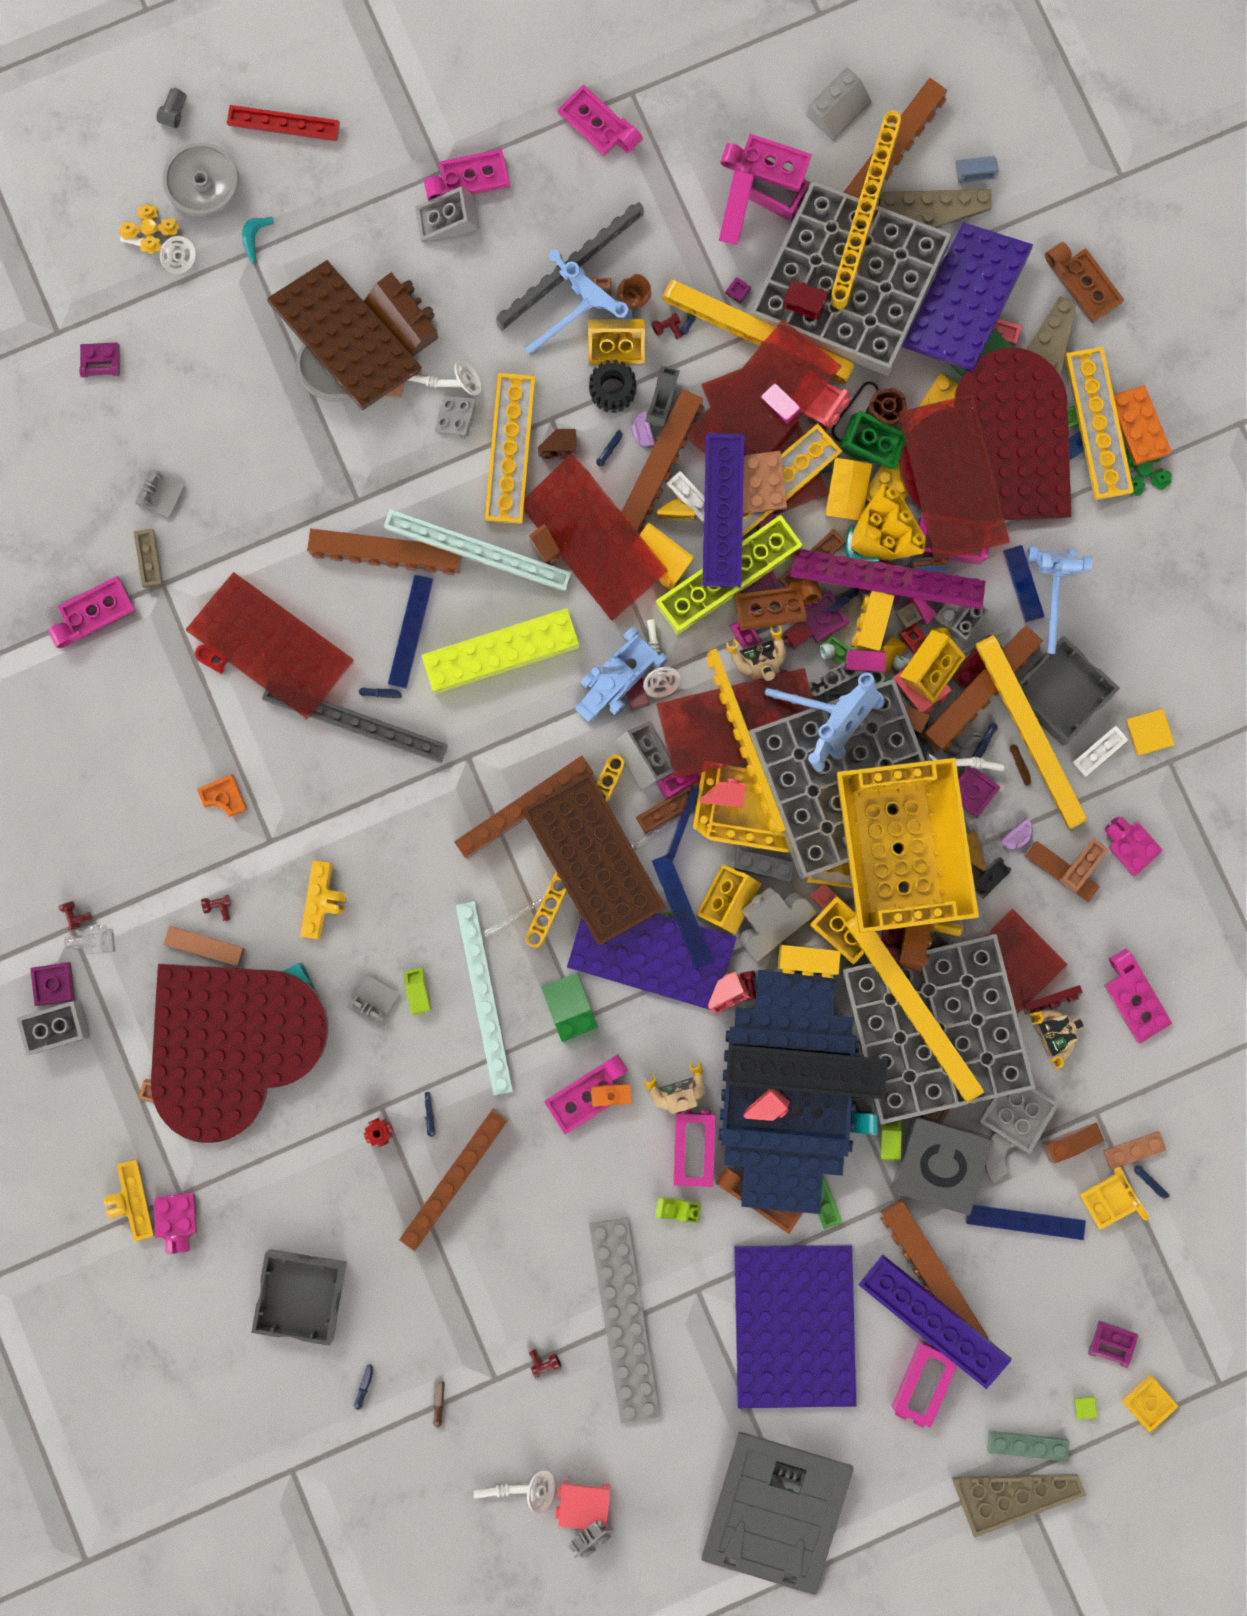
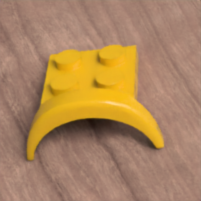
M1120 1166L1114 1169V1175L1079 1193L1099 1230L1134 1211L1144 1221L1149 1219L1147 1212L1135 1195Z

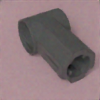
M175 87L170 89L164 106H160L156 116L158 123L175 129L178 128L181 121V110L187 98L186 93Z

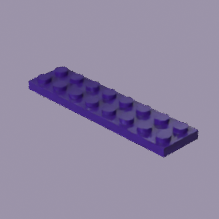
M706 433L702 587L741 588L745 434Z
M883 1254L860 1281L859 1286L985 1389H988L1011 1362V1357Z

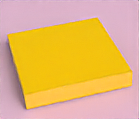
M1163 709L1125 720L1136 756L1175 745Z
M1151 1375L1144 1379L1122 1400V1403L1149 1433L1179 1407Z

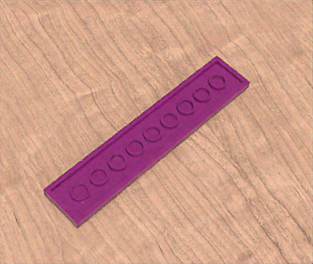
M800 549L795 552L790 577L976 609H982L986 583V581L977 578L972 579L959 575L942 574L941 572L907 568L901 565H889L883 562H871L864 559L830 555L824 552H812L806 549Z

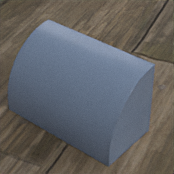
M995 156L962 159L955 162L958 183L995 179L999 171Z

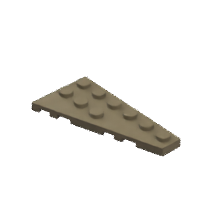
M991 189L881 192L879 206L938 229L948 223L952 224L965 217H972L991 210L992 196Z
M1059 296L1026 349L1045 358L1059 375H1061L1076 308L1075 303Z
M1077 1474L952 1477L974 1538L1086 1496Z

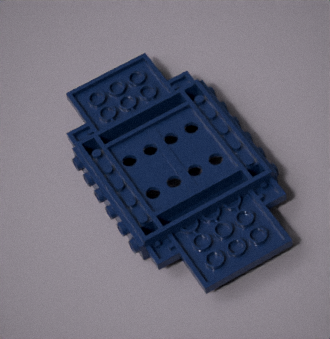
M758 970L755 1009L736 1007L735 1025L730 1027V1030H726L725 1042H729L732 1045L851 1056L859 1053L860 1041H856V1037L852 1036L853 1017L834 1015L836 976L826 978L817 974L807 976L802 975V973L788 974ZM725 1050L724 1061L727 1062L728 1050ZM726 1069L723 1070V1081H726ZM726 1084V1089H722L721 1101H725L724 1109L720 1110V1121H723V1129L719 1128L718 1140L722 1141L721 1145L726 1146L724 1165L744 1167L741 1207L820 1214L823 1174L843 1176L844 1156L848 1157V1152L853 1151V1140H849L850 1132H854V1120H851V1112H855L856 1100H852V1096L780 1090L790 1100L789 1111L782 1118L778 1116L774 1121L746 1119L743 1116L746 1109L769 1088ZM795 1105L803 1108V1114L799 1117L792 1114V1108ZM814 1107H820L823 1110L821 1118H814L811 1111Z

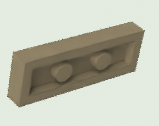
M154 529L134 531L142 587L148 588L163 585Z

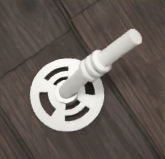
M120 236L121 242L141 246V238L125 240ZM174 236L169 238L164 244H160V261L168 272L182 274L192 267L196 253L190 240L182 236ZM173 241H182L183 243L181 244V243H177V242H175V243H172V242H173ZM185 249H189V258L187 261L184 260ZM164 253L167 254L166 260L164 259ZM170 264L175 265V266L181 265V267H179V268H172V267H170Z
M459 360L455 363L454 369L457 380L439 379L438 377L434 378V376L430 378V375L427 377L415 375L409 379V381L426 384L427 387L429 385L430 387L434 386V388L462 387L471 395H478L482 389L477 372L464 360ZM472 385H475L474 391L470 389Z
M647 620L650 641L648 645L659 654L660 650L658 648L660 646L657 645L659 641H657L655 620ZM653 665L654 670L647 675L643 683L645 692L654 698H662L672 694L680 685L681 677L678 671L671 667L656 668ZM672 675L675 676V679H674L673 684H671V682H672ZM655 687H657V688L665 687V688H666L665 690H662V691H654Z
M927 755L928 761L938 760L933 755ZM979 757L956 759L957 767L970 766V768L1004 770V764L985 761Z
M543 1470L532 1478L529 1485L508 1486V1484H505L503 1486L501 1484L500 1487L496 1485L494 1488L473 1490L474 1499L491 1496L499 1498L500 1495L504 1497V1495L509 1496V1494L527 1493L530 1509L536 1513H541L550 1506L553 1500L555 1480L550 1472ZM546 1480H547V1482H548V1492H547V1493H546V1487H545V1483H544ZM544 1499V1502L541 1505L536 1506V1504L541 1503Z

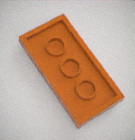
M1143 385L1114 394L1121 433L1134 466L1170 455L1172 450L1146 386Z

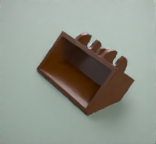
M391 272L375 284L364 302L413 357L438 339L437 331L430 323L435 314L430 306L420 310L418 305L422 300L420 298L413 300L410 297L415 290L411 280L400 284Z

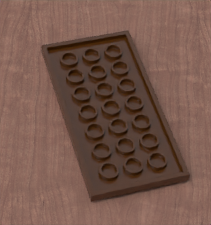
M328 260L267 298L270 306L362 411L422 370L420 364Z
M590 772L522 809L525 818L597 946L666 908Z

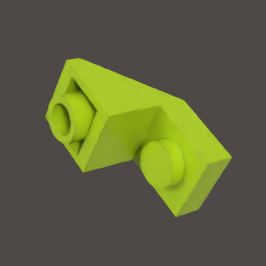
M423 968L404 971V984L411 1014L417 1015L431 1011L430 995L426 989Z
M901 1120L881 1124V1160H901Z
M658 1197L655 1217L698 1223L701 1203Z

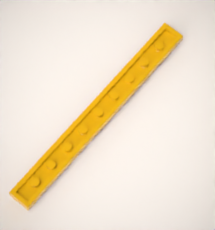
M717 648L710 650L706 657V663L709 669L712 668L714 673L712 676L713 682L716 687H719L721 692L719 694L722 704L726 705L728 710L726 711L727 719L733 723L734 737L741 744L740 753L743 759L746 758L748 774L750 777L753 776L755 781L754 790L757 795L760 794L762 800L760 802L761 808L768 815L769 820L767 823L769 829L774 831L775 835L782 833L786 830L719 653Z

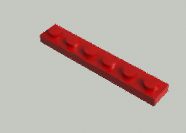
M235 105L229 106L227 117L228 126L331 141L338 140L340 129L339 120Z

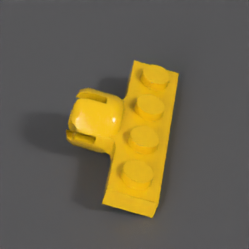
M312 860L300 937L321 939L325 914H341L345 909V906L337 905V901L346 902L345 894L339 891H332L329 887L333 863Z
M135 1159L117 1164L122 1189L120 1192L107 1195L104 1198V1207L114 1204L117 1206L107 1209L106 1215L110 1219L127 1216L134 1242L153 1237L154 1233L138 1161Z

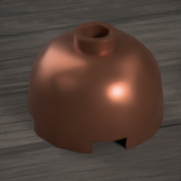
M895 388L879 389L870 400L869 414L883 424L895 426L904 418L907 411L906 397Z

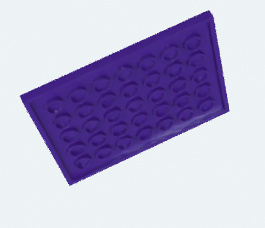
M852 1245L734 1246L737 1407H857Z

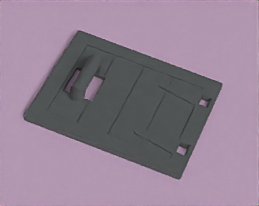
M739 1432L701 1560L815 1595L852 1477L853 1466ZM776 1461L782 1462V1463H785V1464H788V1465H792V1466H795V1467H798V1468H802V1469H805L806 1471L799 1470V1469H796V1468H793V1467H789V1466H786V1465H783V1464H779V1463H776ZM772 1475L799 1482L801 1485L800 1493L771 1485ZM726 1556L737 1559L736 1564L726 1562ZM785 1574L796 1577L795 1582L785 1580Z

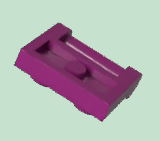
M117 342L80 344L79 372L81 378H86L88 375L112 374L113 376H120V345ZM112 363L111 367L88 368L89 364Z
M1099 1320L1092 1343L1088 1349V1355L1093 1357L1097 1355L1128 1368L1138 1334ZM1100 1343L1123 1350L1124 1354L1121 1356L1099 1348Z

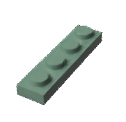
M989 1431L987 1451L995 1454L1068 1461L1070 1441L1062 1438Z

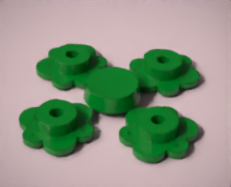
M1125 449L1129 469L1136 466L1135 470L1138 474L1134 478L1131 476L1134 492L1128 495L1140 496L1145 488L1142 477H1148L1149 475L1152 479L1151 484L1157 486L1159 490H1163L1171 484V472L1164 471L1163 468L1152 472L1153 466L1151 463L1153 461L1159 462L1160 458L1134 466L1128 449Z

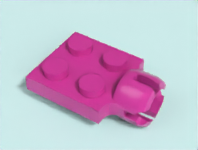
M1118 816L1111 820L1112 826L1107 824L1105 827V832L1112 839V843L1108 848L1132 876L1140 873L1163 851L1139 822L1130 825L1124 817Z
M195 1193L154 1198L156 1238H163L165 1240V1251L168 1254L189 1251V1237L191 1234L197 1233Z

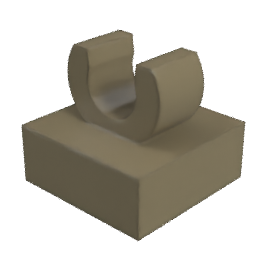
M913 602L895 613L905 629L922 619Z

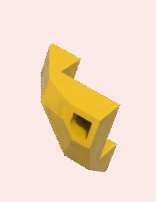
M884 483L861 514L852 534L850 549L867 558H880V560L890 561L924 553L926 537L900 492Z

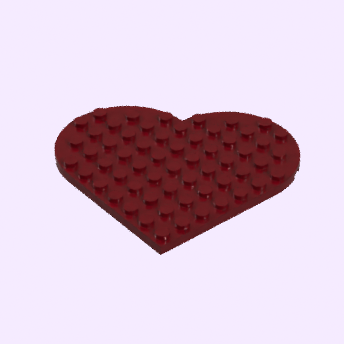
M1010 347L997 349L981 356L974 371L966 370L957 385L954 407L942 409L928 415L912 429L901 451L900 477L904 490L908 493L913 504L926 514L975 522L1071 517L1067 394L1059 373L1045 358L1026 349Z
M158 964L151 1094L155 1108L164 1123L178 1135L201 1143L225 1141L247 1129L262 1110L267 1095V1088L281 1087L299 1080L315 1067L322 1056L328 1039V1018L325 1007H323L316 991L297 976L278 970Z

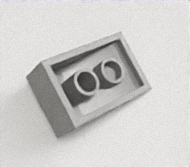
M462 186L415 207L422 242L463 236L479 229L474 194Z

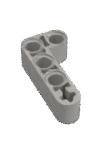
M845 662L811 680L807 685V691L811 696L818 697L823 695L825 691H830L863 673H878L881 676V681L875 683V685L884 682L885 675L883 672L855 671L853 675H847L844 671L846 667ZM830 674L837 675L838 682L836 684H830L827 681V677ZM824 678L827 689L822 686L819 688V693L810 690L813 683L819 685L822 683L820 679Z

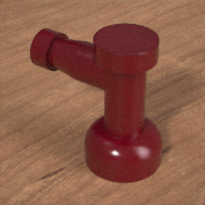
M677 313L672 314V317L662 322L656 320L651 323L653 331L657 336L662 335L664 329L670 326L677 340L683 337L677 325L680 323Z
M229 895L212 901L208 898L201 899L204 914L210 913L212 908L219 907L223 917L222 920H230L228 906H231V900Z
M74 901L58 906L61 912H65L69 927H67L68 931L80 928L79 923L92 919L90 912L74 917L72 911L75 908Z
M755 970L740 973L741 979L745 980L746 989L750 996L747 1000L755 999L756 994L753 984Z
M536 1349L529 1352L534 1364L531 1367V1371L535 1378L540 1377L541 1373L551 1368L554 1370L562 1368L556 1353L550 1355L549 1361L542 1364Z

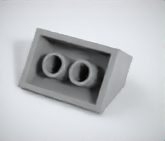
M846 67L809 104L806 116L834 140L871 103V99L861 79Z
M650 721L626 731L613 741L641 790L655 785L661 779L679 770L671 764L670 754Z

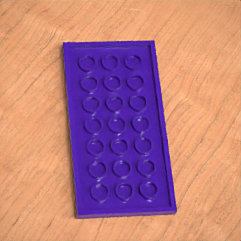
M963 222L917 313L902 348L974 371L1033 249V244Z
M656 913L597 946L581 917L567 968L709 1009L708 1004L717 982L726 975L737 937Z

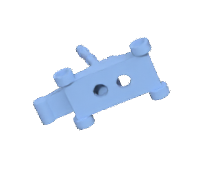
M553 249L549 252V258L561 268L560 274L565 280L570 279L573 283L571 288L577 295L581 294L584 299L574 311L551 329L549 328L538 339L532 341L525 350L529 355L536 349L538 350L547 340L554 337L556 333L592 307L598 310H608L619 319H632L633 311L625 303L615 301L587 278L585 271L577 263L568 262L565 264L562 254L558 250Z
M1029 546L1027 561L1037 562L1041 573L1053 574L1049 640L1047 644L1048 654H1055L1057 624L1059 623L1058 610L1061 577L1075 575L1076 572H1090L1092 569V557L1083 556L1082 559L1078 558L1077 549H1068L1067 552L1042 551L1038 550V547Z
M634 626L624 635L628 642L615 652L614 656L603 667L597 666L593 668L581 681V684L586 689L591 687V690L575 710L589 723L607 704L611 706L609 710L614 715L620 713L625 707V703L621 701V698L652 665L660 668L668 661V657L665 654L661 653L659 655L639 637L640 631ZM629 659L636 661L637 664L634 669L626 665Z
M871 673L861 674L858 678L859 685L851 693L841 696L839 698L840 701L836 705L804 698L797 694L781 692L777 689H766V696L827 711L831 714L826 724L819 728L820 738L816 743V749L808 758L815 771L820 772L825 768L824 762L829 752L834 759L843 758L846 754L845 743L872 708L879 709L883 707L885 703L884 697L877 691L875 679Z

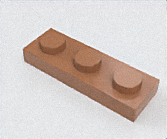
M1092 838L1059 881L1073 893H1076L1108 852V849L1095 838Z
M1159 1131L1103 1150L1110 1169H1115L1119 1166L1121 1167L1167 1151Z

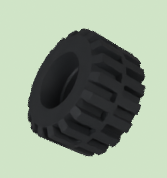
M606 360L604 365L601 362L598 364L599 368L595 367L593 374L590 375L589 389L594 404L597 403L599 409L603 407L605 412H608L609 409L612 410V413H616V409L623 411L624 406L628 408L630 402L634 400V395H636L635 374L631 372L630 366L625 367L624 362L619 364L618 360H614V363ZM609 379H617L622 382L624 388L616 394H610L602 389V385Z

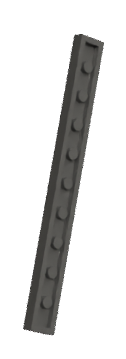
M638 202L635 205H630L621 217L617 216L614 218L610 226L602 228L597 233V236L593 240L589 239L586 241L583 248L578 252L574 251L565 264L575 262L581 267L644 215L642 204ZM559 265L555 267L550 275H545L538 285L530 287L521 299L517 298L514 300L510 308L502 310L497 315L496 322L501 331L565 280L559 272L561 270Z
M270 681L262 697L263 701L441 764L448 748V744Z

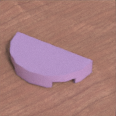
M644 411L639 413L634 420L632 434L638 444L646 448H653L655 442L650 424L645 422L647 413Z
M1024 819L997 843L1008 849H1017L1026 845L1031 838L1032 825L1029 819Z

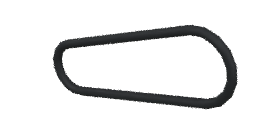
M871 381L865 382L854 395L848 407L841 413L838 422L866 385L871 384L878 391L877 384ZM868 406V408H867L866 411H865L866 414H867L868 411H869V406ZM837 423L835 425L833 424L832 435L837 441L841 442L842 439H839L835 435L834 429Z

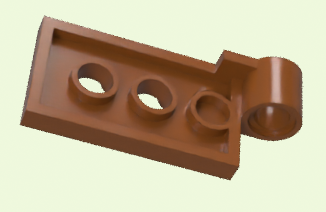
M1060 242L1045 253V259L1092 323L1123 303L1124 298L1086 248L1072 257L1068 245ZM1082 279H1089L1091 281V285L1085 286L1082 283ZM1099 293L1102 296V300H1095L1093 294Z
M807 579L800 582H792L790 587L734 595L740 631L806 622L807 615L804 606L816 604L822 600L819 582ZM777 605L780 608L778 610H772L770 606ZM757 607L761 609V611L755 613L751 609Z
M726 1166L716 1184L742 1201L743 1177ZM752 1208L788 1234H790L803 1212H782L780 1210Z

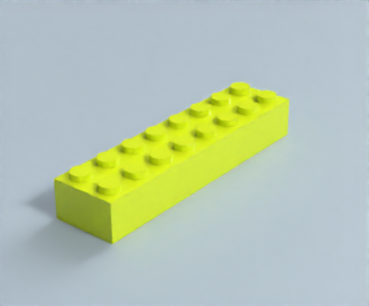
M780 515L742 541L741 588L702 587V568L657 599L656 607L678 636L732 599L735 594H739L793 557L795 552L802 549L803 545L782 515Z
M566 608L431 651L421 656L432 690L435 694L578 649L579 643L568 609Z

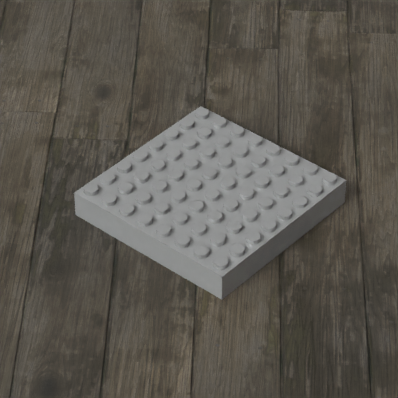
M812 181L752 308L751 316L850 362L889 377L907 334L949 247L952 234L877 206L848 304L843 309H836L831 304L832 289L859 198ZM868 208L862 209L865 212L870 211ZM857 226L858 229L865 228L864 226ZM858 243L851 244L854 247L859 246ZM849 260V261H847L846 263H848V264H854L855 262L852 261V260ZM848 278L841 279L843 282L849 281ZM792 280L795 282L802 281L807 286L812 288L819 287L827 292V302L819 321L783 309V300ZM838 295L836 298L843 299L844 296Z
M895 679L875 685L877 691L884 697L885 703L883 707L879 709L872 708L845 743L846 754L843 758L834 759L829 752L824 762L825 768L820 772L814 770L808 758L816 749V743L820 738L819 728L829 720L831 716L829 712L811 708L748 731L786 830L783 831L800 879L849 862L836 776L837 772L925 762ZM836 699L828 702V704L836 705L840 700ZM889 804L887 807L888 813L895 815L897 807L894 804Z
M997 934L927 949L926 954H929L928 964L923 966L921 971L899 966L984 1090L983 1094L969 1103L961 1096L871 963L841 969L858 1041H860L862 1057L888 1059L885 1100L873 1099L877 1119L880 1124L1036 1089ZM899 956L893 957L896 963H898Z

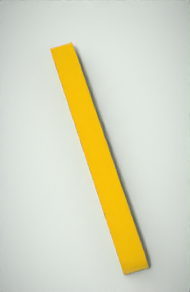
M896 111L887 112L881 125L832 289L831 304L836 309L845 308L851 295L900 129L901 116ZM873 174H879L880 176L875 177ZM868 191H873V192H875V193H874V194H869V193H867V192H868ZM868 208L870 211L865 212L862 209ZM857 226H864L865 228L858 229ZM858 243L859 246L854 247L851 244ZM849 260H852V261H854L855 263H854V264H848V263H846V262L849 261ZM848 278L849 281L843 282L841 279ZM842 295L844 298L837 299L836 296Z
M675 280L669 281L662 296V300L673 307L692 314L699 319L838 383L846 384L854 368L852 362Z
M992 635L976 643V648L1066 826L1070 830L1086 822V815L997 639Z
M619 755L609 757L597 782V786L605 797L607 804H609L625 768L624 760ZM619 761L621 766L618 769H613L611 763ZM604 779H613V784L611 786H604ZM556 872L526 935V942L532 948H540L544 944L567 895L565 887L562 891L555 890V884L561 881ZM550 899H555L557 902L553 909L547 908L546 905ZM545 916L548 918V924L543 927L539 926V919ZM534 934L540 936V941L537 944L530 942V938Z
M856 916L845 922L846 927L964 1100L969 1103L983 1094L984 1090L877 933L875 931L859 933Z

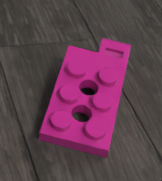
M584 84L558 109V114L603 156L616 144L625 152L630 153L643 140L637 128L630 125L624 118L620 119ZM587 108L589 112L583 115L579 113V110ZM599 120L602 122V125L595 127L592 125V122Z
M749 134L744 150L737 144L726 143L720 164L731 170H735L737 167L740 168L741 165L750 166L752 171H755V178L799 192L812 154ZM768 157H772L775 160V163L771 166L765 163V159ZM786 163H790L793 166V169L789 172L784 171L782 168Z
M502 149L440 161L439 166L442 177L431 176L424 180L428 201L461 186L472 194L510 187ZM486 168L493 170L490 175H485L483 171ZM473 172L475 176L472 179H467L465 174Z
M116 576L58 606L66 623L53 625L48 629V633L56 648H64L136 611L120 578ZM113 597L114 604L106 607V599ZM96 606V614L90 616L88 614L89 608Z
M1125 948L1110 957L1109 962L1119 976L1104 984V987L1136 1042L1140 1044L1171 1025L1172 1022L1132 953ZM1138 995L1140 998L1137 1005H1133L1131 1002L1132 997ZM1147 1011L1149 1013V1019L1143 1022L1141 1020V1015L1143 1012Z
M618 1054L544 1101L564 1134L569 1133L609 1107H592V1101L584 1102L582 1094L585 1091L591 1092V1086L614 1085L613 1081L628 1072ZM568 1102L576 1104L577 1109L575 1112L569 1113L566 1111L565 1106Z

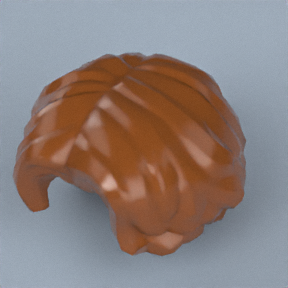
M634 274L630 278L623 279L619 284L616 298L620 302L625 303L628 308H641L651 298V285L644 276Z

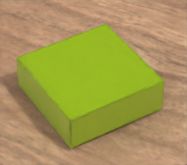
M1094 1396L1074 1398L1075 1413L1078 1420L1098 1418Z

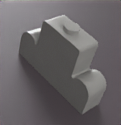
M768 888L762 894L755 896L752 902L741 910L753 929L745 930L740 936V942L749 955L758 962L817 913L800 894L791 893L784 902L777 892L772 888Z

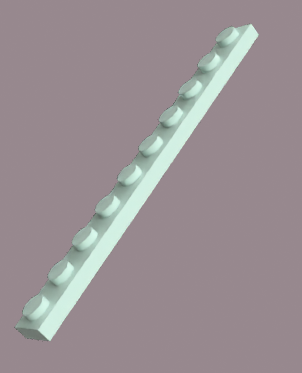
M389 509L383 527L385 530L561 591L566 590L571 572L391 509Z
M473 901L456 905L493 1095L513 1092L476 903Z

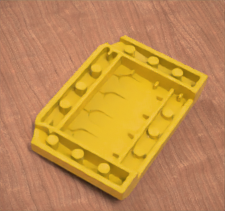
M703 761L693 828L711 841L785 853L790 852L783 832L775 835L774 831L769 829L767 823L769 820L768 815L761 808L760 802L762 800L760 794H756L754 790L755 781L753 776H749L747 768ZM737 779L739 784L746 785L743 808L700 802V799L719 782Z

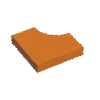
M233 774L197 789L204 807H220L225 810L229 817L248 810Z

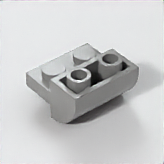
M944 603L933 619L944 628H948L951 636L958 640L966 641L989 610L984 606L982 609Z

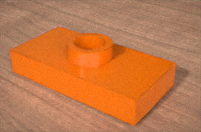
M630 1083L591 1086L592 1107L631 1104Z

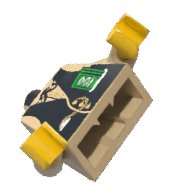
M780 625L779 633H774L773 627H771V635L776 641L763 642L739 650V653L737 652L738 642L733 639L735 647H730L727 642L726 651L732 653V659L739 672L750 675L753 680L764 678L766 681H771L775 674L780 672L779 666L783 664L786 657L784 641L781 640L783 631Z
M1049 1009L1029 1013V1016H1034V1022L1031 1024L1034 1025L1047 1056L1054 1057L1049 1059L1048 1062H1055L1054 1070L1063 1067L1064 1061L1073 1051L1075 1042L1078 1041L1075 1031L1084 1028L1082 1020L1077 1017L1070 1021L1067 1015Z
M699 1061L697 1068H693L692 1063L689 1066L694 1077L656 1088L657 1083L654 1075H652V1082H648L644 1078L645 1087L647 1090H651L650 1094L657 1108L668 1110L670 1114H674L698 1106V1100L705 1094L704 1080L701 1075L703 1068Z

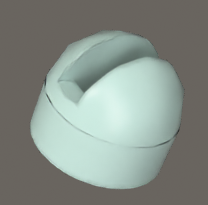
M828 643L820 645V653L824 660L834 656L836 652L834 645Z
M896 655L893 666L895 670L902 671L910 661L903 656Z

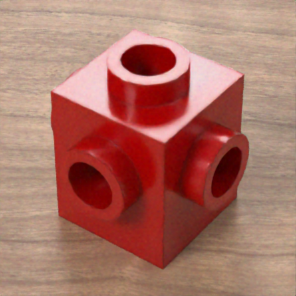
M379 1118L369 1121V1126L364 1128L366 1131L364 1132L366 1142L368 1144L371 1143L372 1146L378 1145V1148L388 1144V1139L393 1137L392 1133L394 1132L391 1123L387 1122L386 1118L381 1121ZM375 1130L380 1131V1137H376Z

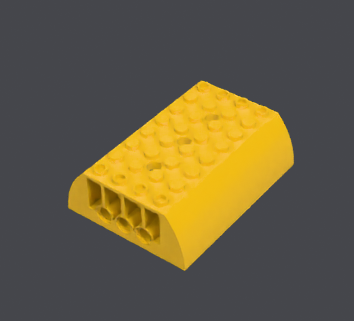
M950 758L837 772L836 776L859 933L978 918L979 914L956 759ZM889 804H894L897 807L895 815L888 813L887 807ZM895 843H900L903 847L900 854L893 851ZM901 882H905L908 885L906 893H902L899 890Z

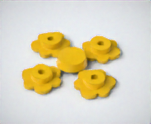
M145 204L137 208L138 218L143 220L140 227L136 226L135 222H122L118 232L125 240L136 238L140 232L148 235L140 241V250L153 254L155 251L161 250L160 239L154 238L152 234L158 229L164 236H175L180 226L174 218H169L168 220L163 219L157 227L153 219L158 217V208L154 205Z

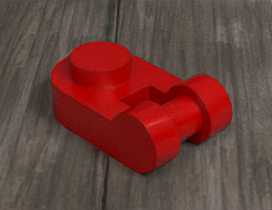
M916 623L907 630H902L898 633L900 639L905 642L914 655L927 638ZM915 634L917 638L912 640L910 636Z
M202 644L195 650V657L200 663L221 675L225 671L226 663H229L232 659L207 644ZM215 657L220 658L217 665L213 663Z

